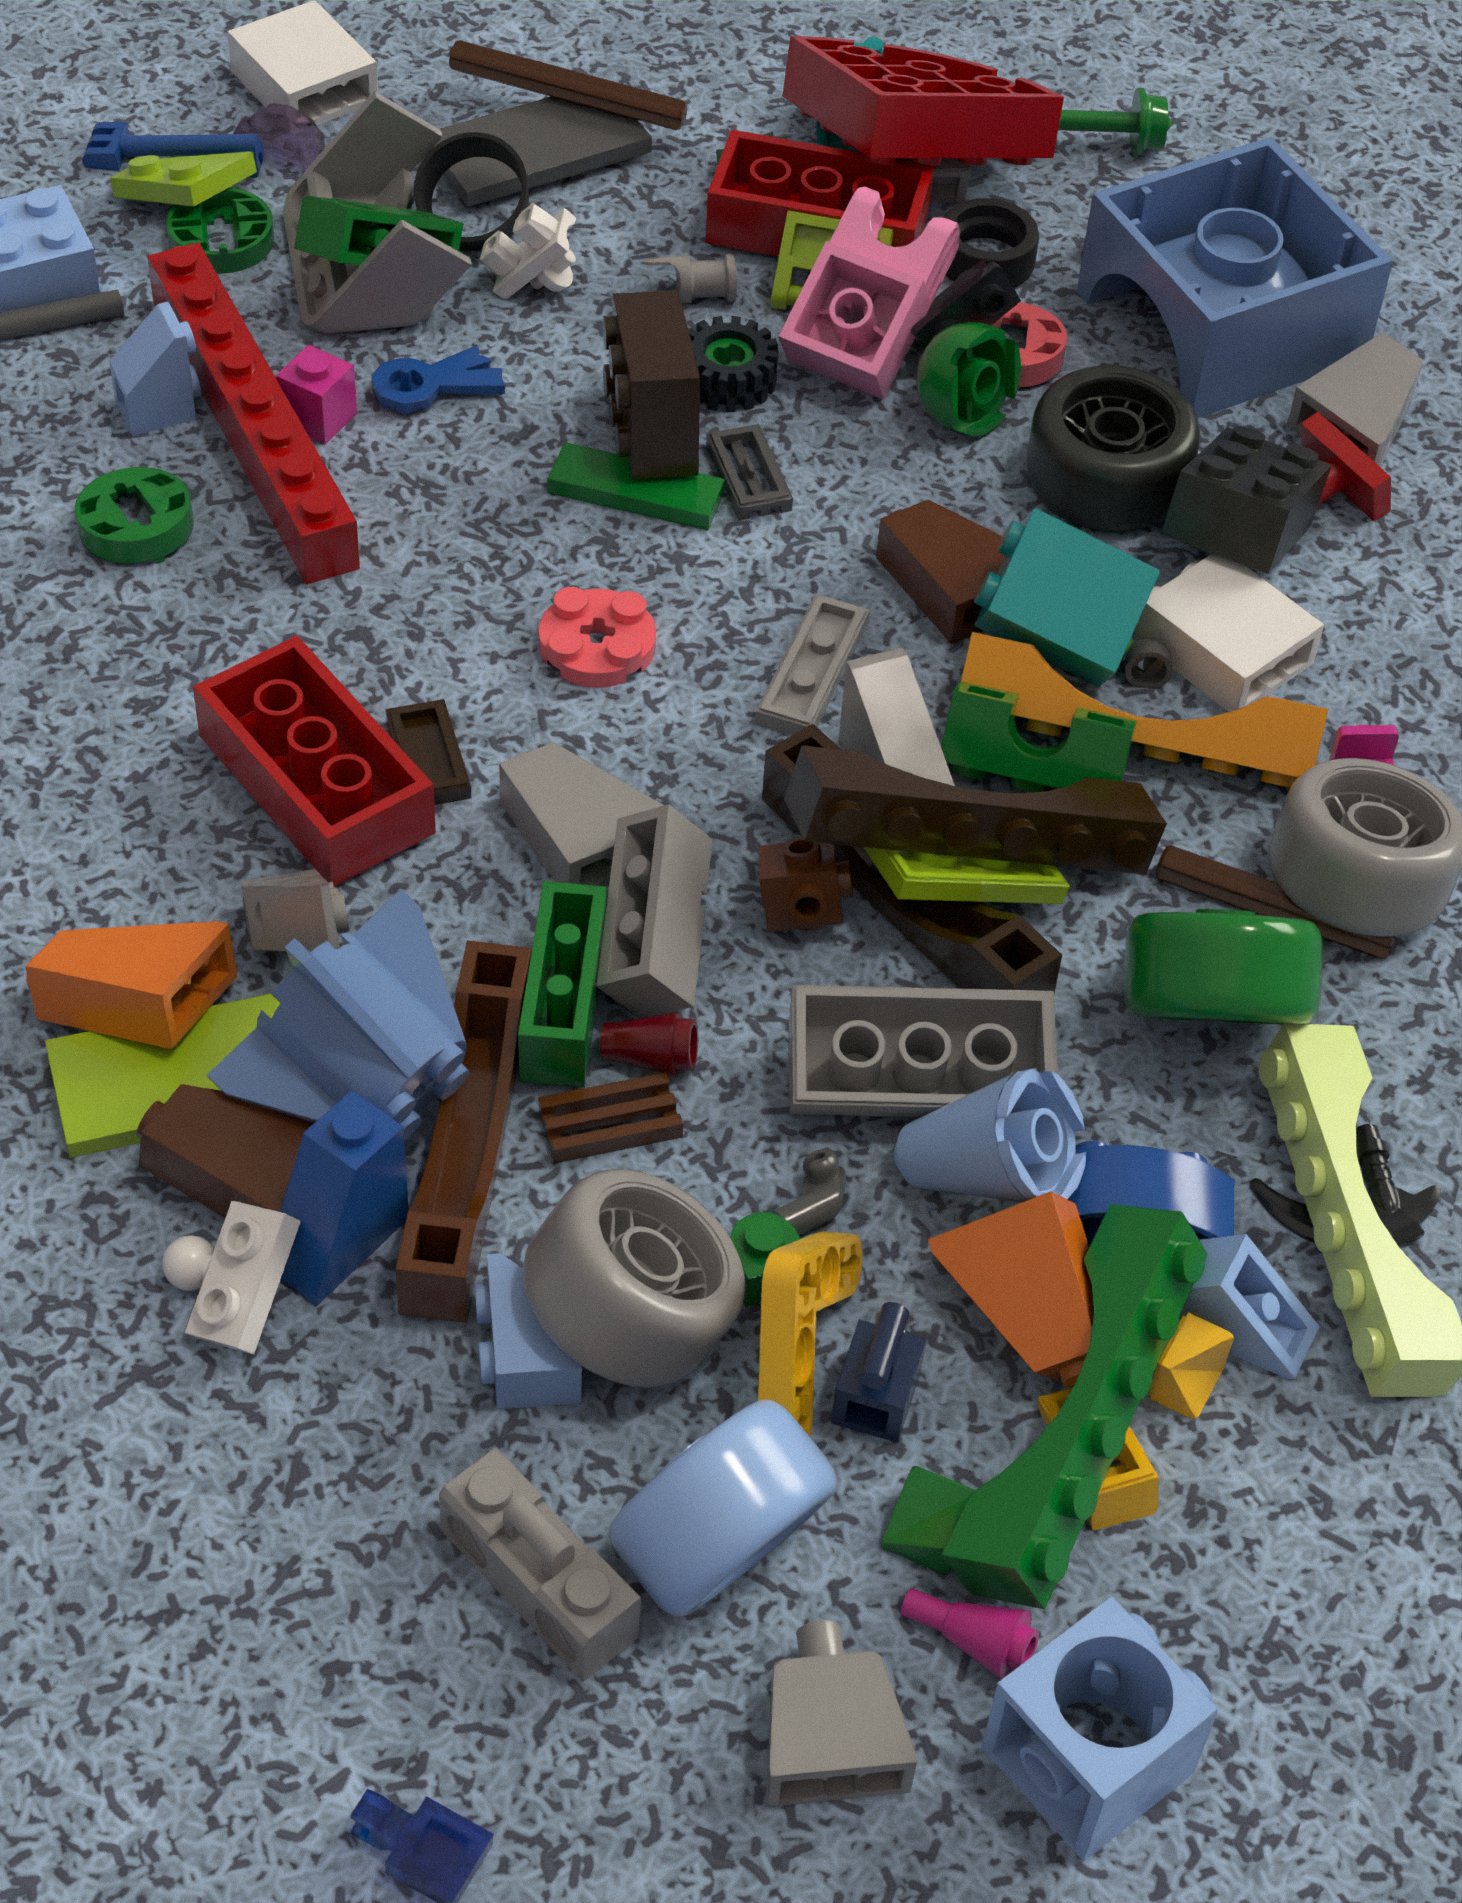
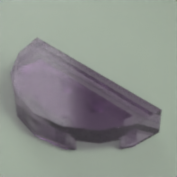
M268 104L267 108L258 110L251 117L245 116L241 119L233 134H258L263 144L264 152L304 169H307L325 149L324 137L315 121L300 110L288 105Z

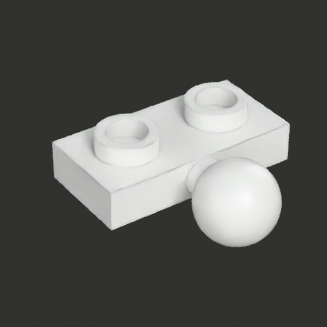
M231 1201L215 1249L207 1240L198 1236L189 1235L174 1240L167 1247L163 1256L162 1267L164 1275L178 1289L185 1291L200 1289L185 1333L210 1343L254 1354L301 1221L285 1213Z

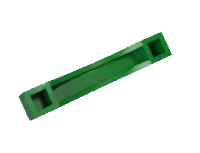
M1110 1204L1084 1257L1092 1283L1094 1319L1089 1349L1078 1379L1058 1414L1036 1441L1005 1470L970 1494L941 1554L972 1595L1045 1610L1057 1582L1064 1577L1069 1564V1555L1086 1519L1095 1510L1098 1492L1113 1459L1123 1449L1126 1431L1141 1399L1150 1390L1153 1372L1168 1340L1177 1331L1180 1313L1194 1283L1201 1278L1204 1271L1207 1252L1183 1212Z

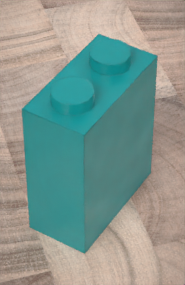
M1036 508L1021 523L1012 520L997 549L998 553L1005 556L997 574L991 571L988 572L975 597L974 603L981 606L982 609L974 626L996 637L1032 644L1047 662L1100 687L1116 673L1161 570Z

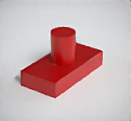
M1319 412L1301 423V446L1315 451L1319 455L1318 460L1332 464L1318 506L1338 492H1342L1372 521H1376L1391 511V476Z

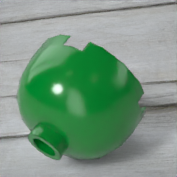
M967 322L949 326L933 337L919 359L916 385L919 401L934 421L953 431L971 437L986 435L1002 422L1006 415L998 411L1003 406L1006 397L1015 399L1022 368L1019 347L1015 340L1006 338L1004 335L1006 331L984 323Z

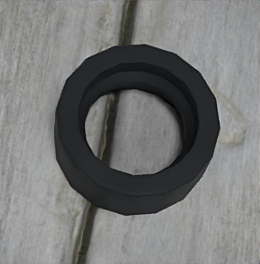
M976 198L964 201L947 211L944 218L957 222L960 234L958 250L946 273L950 280L955 282L961 273L972 268L981 259L987 264L990 262L997 263L1004 271L1013 288L1018 287L1030 278L1036 264L1039 230L1038 224L1029 212L1014 203L996 198ZM974 238H991L1002 241L1013 248L1001 252H986L972 248L963 241Z

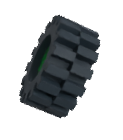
M722 316L713 317L711 326L705 320L696 323V330L688 329L700 375V404L704 400H708L707 409L717 411L719 404L726 405V412H736V405L741 404L746 411L754 408V400L763 404L768 399V393L773 394L777 381L779 351L776 338L771 339V332L766 327L758 331V322L749 320L745 326L741 325V317L731 316V323H724Z

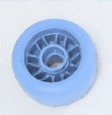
M762 1399L741 1409L672 1459L615 1516L609 1529L611 1544L618 1557L652 1600L664 1612L672 1616L684 1617L713 1599L810 1519L836 1491V1473L829 1460L792 1414L781 1404L773 1400Z

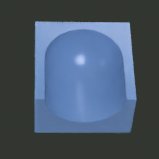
M1268 137L1094 192L1077 293L1088 305L1140 287L1145 290L1157 306L1170 333L1178 361L1180 392L1191 403L1197 418L1304 382L1373 339L1394 260L1272 137Z

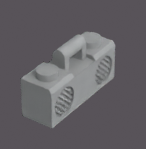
M669 804L617 819L596 987L635 1015L644 1018L694 1007L705 917V909L700 904L701 896L707 894L713 839Z
M496 1447L443 1486L439 1493L441 1531L582 1682L639 1638L641 1597L593 1547H587L543 1501V1495Z

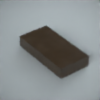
M440 699L385 709L390 737L434 784L435 805L472 799L471 784L445 700Z

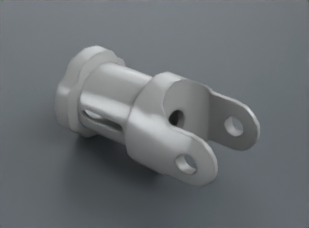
M725 254L721 260L691 261L689 255L659 256L641 261L643 265L670 264L674 266L676 272V286L674 290H679L682 304H690L693 298L724 297L726 302L736 301L737 275L734 254Z

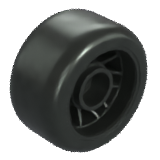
M1099 365L1073 371L1052 383L1036 405L1027 449V472L1031 485L1041 501L1053 512L1072 523L1086 528L1122 532L1154 525L1167 516L1180 471L1198 455L1200 444L1199 421L1194 408L1184 394L1168 381L1150 372L1120 365Z

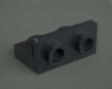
M981 259L972 268L961 273L955 282L934 298L926 316L912 327L911 333L915 338L912 346L922 355L933 337L943 329L967 322L993 325L1021 302L1002 268L995 262L987 264Z

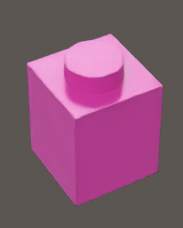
M307 345L275 375L308 436L313 440L326 445L357 414L354 365Z

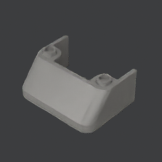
M375 91L293 184L283 207V217L301 319L305 325L322 334L413 326L429 317L435 304L472 265L471 259L468 256L402 219L361 265L337 263L294 249L302 199L307 195L405 209L412 208L414 192L411 172L443 137L440 129Z

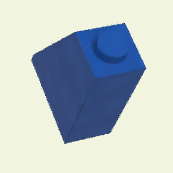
M350 1090L303 1133L280 1211L301 1221L280 1280L316 1307L406 1222L409 1210L404 1126L353 1090Z

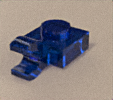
M367 1789L351 1813V1819L356 1821L351 1829L353 1836L379 1850L392 1851L385 1862V1874L436 1903H458L493 1846V1833L427 1796L415 1815H412L383 1795Z

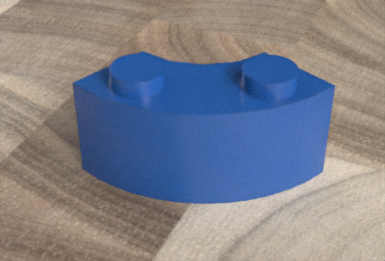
M1085 1141L1076 1145V1154L1086 1152V1165L1078 1188L1068 1200L1074 1202L1077 1206L1089 1247L1110 1204L1181 1211L1199 1240L1234 1235L1235 1180L1223 1171L1208 1164L1202 1155L1194 1152L1177 1153L1146 1146L1107 1145L1098 1141Z

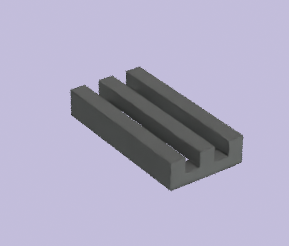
M759 424L706 434L707 450L719 477L725 479L724 488L738 520L749 519L750 512L758 511L760 517L771 515V508L779 507L781 513L792 511L793 497ZM749 440L772 492L764 493L756 476L752 461L747 456L741 441ZM724 444H728L751 496L746 495Z

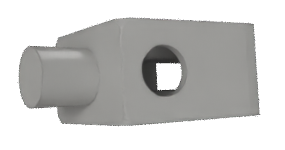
M819 1620L804 1624L796 1631L800 1658L781 1659L774 1663L766 1780L767 1807L911 1793L917 1765L916 1753L881 1655L873 1651L844 1653L841 1628L836 1622Z

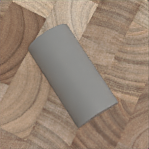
M792 985L788 1040L790 1114L922 1117L1022 1069L1037 1068L1036 1070L1039 1072L1052 1071L1058 1074L1054 991Z

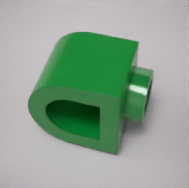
M760 1212L745 1216L736 1223L730 1235L744 1271L745 1295L743 1303L745 1307L761 1302L763 1271L769 1254L774 1249L800 1240L792 1224L785 1218L773 1213Z

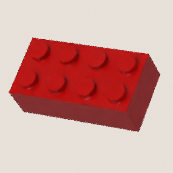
M731 129L707 192L705 243L779 257L788 210L841 220L855 191L860 187H868L879 192L885 213L882 228L892 229L894 232L891 246H906L915 241L926 227L930 210L934 166L896 159L894 165H877L866 161L865 155L860 152Z
M298 635L193 686L198 731L201 739L327 883L333 882L335 887L436 833L434 784Z

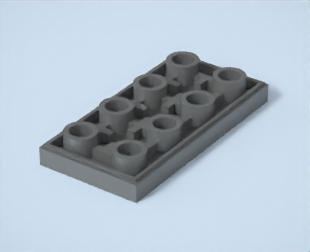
M547 97L440 128L443 137L437 142L439 144L451 136L467 132L487 133L504 140L518 153L524 164L528 190L617 162H624L652 151V137L638 120L554 97ZM473 157L465 159L450 167L443 174L467 207L487 203L491 200L522 191L521 182L515 172L503 162L493 158Z

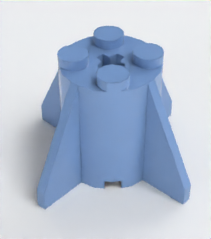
M400 889L353 935L348 932L340 934L344 944L342 947L336 949L328 941H325L309 952L295 938L284 947L293 969L272 992V995L280 1002V1005L275 1010L272 1018L261 1010L257 1018V1027L207 1074L208 1079L226 1096L315 1123L350 1090H353L404 1126V1141H406L416 1131L422 1121L418 1114L436 1096L441 1100H445L462 1086L470 1073L461 1063L466 1055L467 1044L421 908Z

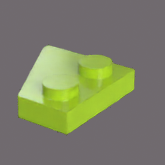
M253 152L162 159L155 155H147L130 160L129 168L111 176L110 182L114 198L196 206L255 174L257 170Z

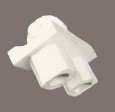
M532 203L520 213L512 232L523 240L517 245L502 231H497L489 237L483 245L480 260L497 275L493 292L502 299H508L529 282L535 289L545 286L554 292H561L569 287L573 281L570 265L576 261L573 252L569 250L567 230L575 224L576 217L565 208L552 217Z

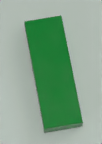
M564 442L547 478V493L704 530H709L724 495L725 479L701 473L695 476L631 479L627 457L618 458L615 453Z

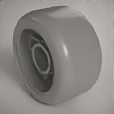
M1343 758L1326 761L1303 772L1289 789L1270 842L1269 860L1271 871L1280 888L1293 903L1309 915L1330 926L1355 934L1375 937H1393L1413 933L1427 927L1442 914L1451 898L1462 870V814L1454 802L1442 790L1428 780L1406 769L1369 759Z
M624 1169L603 1170L575 1183L564 1194L535 1232L527 1247L524 1258L523 1283L525 1293L536 1319L550 1339L572 1360L590 1372L607 1380L633 1387H661L679 1381L689 1375L702 1363L734 1324L741 1311L745 1295V1276L740 1257L731 1238L719 1221L700 1202L684 1190L659 1177L639 1171Z

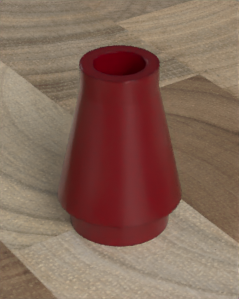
M678 1011L622 1022H604L600 1035L601 1058L603 1061H617L660 1073L667 1072L668 1075L676 1077L679 1075L680 1070L693 1071L698 1056L699 1037L697 1021L694 1018H682L681 1013Z

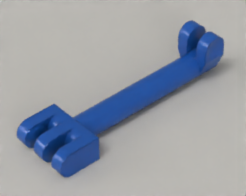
M98 122L93 128L92 136L87 144L82 162L86 168L120 170L124 157L199 156L253 152L257 172L249 177L257 178L265 152L258 134L130 135L126 122Z

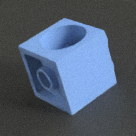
M1111 1596L997 1683L982 1748L1084 1862L1194 1774L1218 1708L1213 1704L1212 1696L1204 1682L1188 1669L1181 1670L1160 1648L1158 1638L1151 1626L1141 1616L1135 1613L1128 1614ZM1080 1702H1096L1109 1705L1130 1717L1141 1729L1146 1740L1142 1744L1124 1748L1096 1744L1078 1734L1066 1722L1060 1709Z

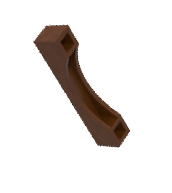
M467 940L456 989L454 1008L467 1044L466 1055L461 1063L470 1073L462 1086L453 1095L445 1100L440 1099L427 1162L416 1196L408 1210L395 1269L398 1312L400 1315L468 1322L475 1287L474 1282H476L519 1065L518 1031L532 948Z

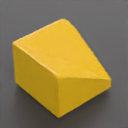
M1189 1312L1186 1316L1183 1315L1175 1335L1169 1340L1157 1363L1148 1394L1151 1396L1150 1399L1186 1417L1198 1418L1225 1368L1234 1340L1233 1334Z

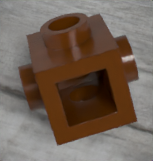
M796 837L786 843L759 846V881L768 932L792 929L814 931L822 929L827 925L843 923L842 899L853 897V886L849 860L837 861L835 844L804 841L803 837Z

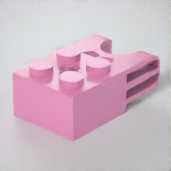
M860 187L853 194L830 242H825L778 337L787 361L884 400L915 339L911 329L926 316L956 255L960 238L959 225L957 222L944 217L932 218L922 234L910 244L900 247L885 245L877 240L885 217L879 192L868 187Z

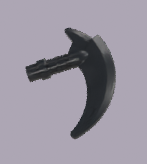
M1364 1124L1357 1127V1158L1359 1165L1364 1167L1363 1173L1365 1180L1368 1181L1367 1186L1370 1198L1380 1220L1398 1247L1418 1240L1425 1234L1421 1225L1435 1208L1441 1195L1440 1188L1433 1185L1413 1195L1395 1187L1394 1181L1391 1180L1390 1167L1387 1166L1389 1151L1386 1142L1381 1139L1378 1127L1374 1124ZM1259 1178L1252 1179L1250 1188L1263 1207L1287 1229L1315 1243L1314 1227L1306 1204L1278 1193Z

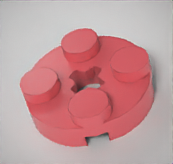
M566 587L554 595L553 605L544 612L540 620L539 651L542 659L547 665L549 661L552 666L559 669L560 677L576 685L596 688L616 686L626 682L627 675L636 672L640 667L641 672L646 669L655 654V622L647 611L646 600L637 592H618L608 589L582 590L577 587ZM601 632L609 636H604L602 643L591 642L590 635L587 634Z

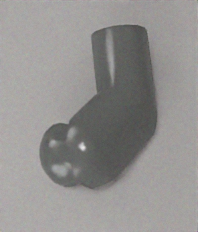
M820 1149L806 1156L802 1166L806 1175L803 1179L801 1197L772 1212L789 1221L798 1235L833 1219L842 1209L847 1181L844 1168L839 1166L838 1156L830 1150Z

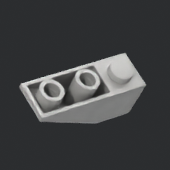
M316 869L240 881L248 937L253 950L286 951L284 947L294 938L309 952L325 941H328L336 949L340 948L338 934L349 932L343 893L339 894L337 887L334 888L333 882L327 883Z

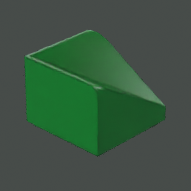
M913 1466L905 1480L880 1548L948 1575L951 1567L941 1554L970 1494L975 1490L919 1466Z

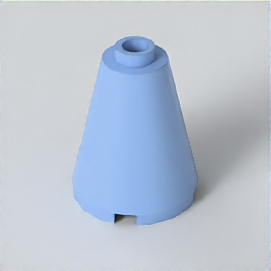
M1037 1068L1017 1071L906 1124L901 1129L894 1148L895 1164L905 1180L915 1188L1014 1202H1025L1050 1191L1068 1199L1078 1188L1086 1165V1152L1076 1154L1075 1132L1085 1130L1083 1116L1073 1092L1063 1079L1052 1071L1039 1072L1036 1070Z

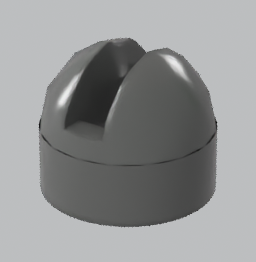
M1153 638L1139 639L1130 646L1126 653L1124 661L1125 674L1132 686L1158 689L1170 680L1173 672L1171 654L1161 642ZM1146 657V659H1145L1144 662H1143V670H1142L1141 668L1137 667L1136 665H1137L1143 658Z

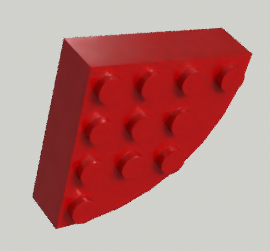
M790 36L782 97L799 108L801 115L815 119L821 123L820 128L822 130L835 133L843 139L842 143L845 146L859 150L865 155L866 161L877 165H894L896 158H911L912 161L924 165L942 164V158H957L958 161L970 165H986L988 158H1002L1003 161L1015 165H1031L1033 158H1053L1064 101L1062 95L1025 78H1016L1014 83L1011 80L997 77L998 69L980 63L884 44L883 54H880L873 49L854 45V40L808 36Z

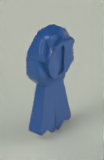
M473 346L431 365L409 357L383 362L371 377L372 392L379 400L381 407L399 410L400 414L403 415L419 409L423 411L428 410L439 394L502 395L505 394V382L502 380V368H490L491 359L480 355L478 346Z

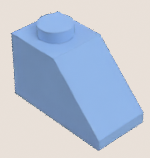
M1247 1234L1200 1240L1207 1252L1204 1271L1201 1278L1194 1283L1180 1313L1179 1321L1183 1315L1186 1316L1189 1312L1217 1325L1234 1336L1230 1354L1283 1378L1295 1379L1320 1326Z

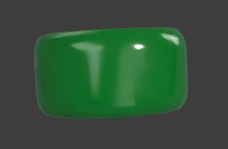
M1197 909L1196 913L1153 912L1137 915L1131 921L1126 936L1124 1001L1132 1015L1145 1018L1219 1020L1233 1023L1279 1025L1284 1023L1308 1024L1316 1017L1321 1000L1323 959L1321 933L1314 923L1307 920L1255 915V912L1241 910Z

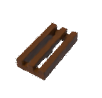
M667 1072L538 1097L539 1114L554 1164L682 1138L683 1121L681 1115L676 1112L677 1103L674 1094L670 1093L669 1090L670 1082ZM662 1114L661 1118L622 1125L623 1121ZM598 1127L599 1129H601L582 1134L561 1137V1134L584 1130L588 1128Z

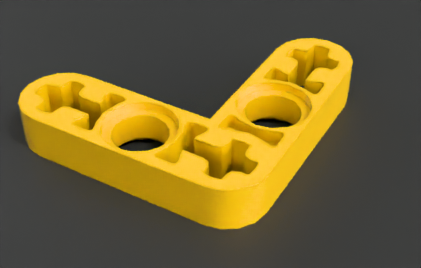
M821 1231L774 1249L769 1254L763 1271L758 1401L767 1399L781 1404L792 1414L809 1437H811L813 1423L816 1311L841 1301L856 1292L863 1264V1249L857 1234Z

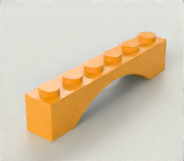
M976 632L971 634L961 679L964 682L1019 694L1015 716L1028 718L1026 730L1060 737L1063 726L1071 728L1073 716L1079 707L1137 720L1132 741L1145 744L1142 754L1144 756L1178 763L1180 752L1202 756L1204 758L1201 768L1237 776L1239 765L1263 770L1260 781L1291 788L1293 782L1303 772L1315 766L1329 710L1323 707L1267 695L1240 709L1208 718L1164 720L1139 717L1108 707L1077 690L1050 666L1034 645Z

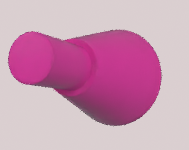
M914 1588L907 1592L901 1607L902 1616L941 1631L943 1637L1000 1680L1031 1658L1037 1648L1039 1631L1031 1628L1032 1616L1029 1610L954 1602L951 1604Z

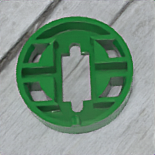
M227 188L196 206L174 204L166 220L170 249L199 242L217 274L238 272L258 264L270 253L274 244L273 217L270 208L258 196L241 189ZM217 218L224 219L225 224H233L236 249L227 250L226 244H221L219 251H210L207 226L214 225V220Z
M131 467L106 473L90 482L80 492L75 503V516L83 545L95 556L115 563L133 564L153 560L157 564L164 562V556L174 552L185 543L191 535L194 526L190 494L186 485L173 474L155 468ZM136 492L137 501H142L151 513V516H149L150 524L142 525L138 520L129 523L113 501L118 498L117 495Z

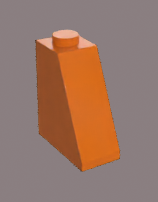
M220 921L60 930L25 966L27 972L26 981L31 991L36 1019L168 1049H173L238 977L229 923Z
M1050 1191L928 1239L933 1255L1030 1368L1037 1374L1062 1381L1063 1386H1074L1089 1349L1094 1319L1092 1283L1084 1262L1089 1245L1076 1204Z

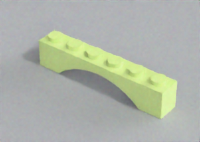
M1284 1023L1258 1062L1259 1076L1263 1086L1268 1090L1277 1117L1278 1134L1286 1143L1295 1170V1184L1298 1192L1304 1197L1314 1227L1315 1244L1318 1250L1322 1252L1333 1283L1334 1301L1337 1307L1342 1310L1352 1340V1352L1355 1363L1362 1370L1370 1397H1435L1446 1395L1462 1376V1323L1454 1301L1428 1280L1398 1247L1380 1220L1364 1186L1356 1152V1122L1362 1097L1373 1077L1354 1026Z

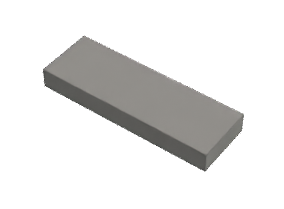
M815 594L756 710L755 724L791 735L811 724L818 727L846 670V663L850 661L869 623L870 609Z

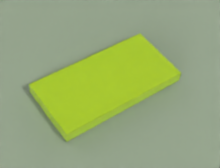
M271 993L210 1006L173 1049L92 1031L45 1040L69 1158L140 1143L141 1137L137 1136V1128L146 1111L158 1100L165 1104L180 1084L220 1090L208 1079L207 1074L257 1027V1018L261 1010L272 1018L280 1002Z

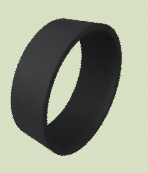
M467 132L443 140L425 156L414 180V201L417 210L433 214L432 196L436 184L450 167L460 161L473 157H488L506 164L515 172L522 185V192L516 209L507 221L495 230L480 236L461 237L459 249L482 251L485 241L497 231H502L509 238L514 235L512 231L515 220L529 205L528 182L524 164L512 146L494 135L481 132Z

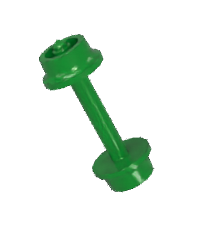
M1136 88L1133 95L1131 112L1062 110L1058 130L1129 133L1132 157H1140L1143 151L1164 149L1167 131L1174 123L1168 116V101L1165 96L1149 95L1144 88Z

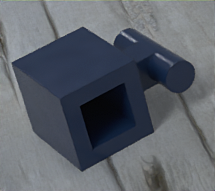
M886 1302L882 1305L876 1324L858 1320L835 1388L831 1416L832 1424L892 1442H899L921 1374L927 1340L911 1335L905 1330L909 1317V1311L905 1306L896 1302Z

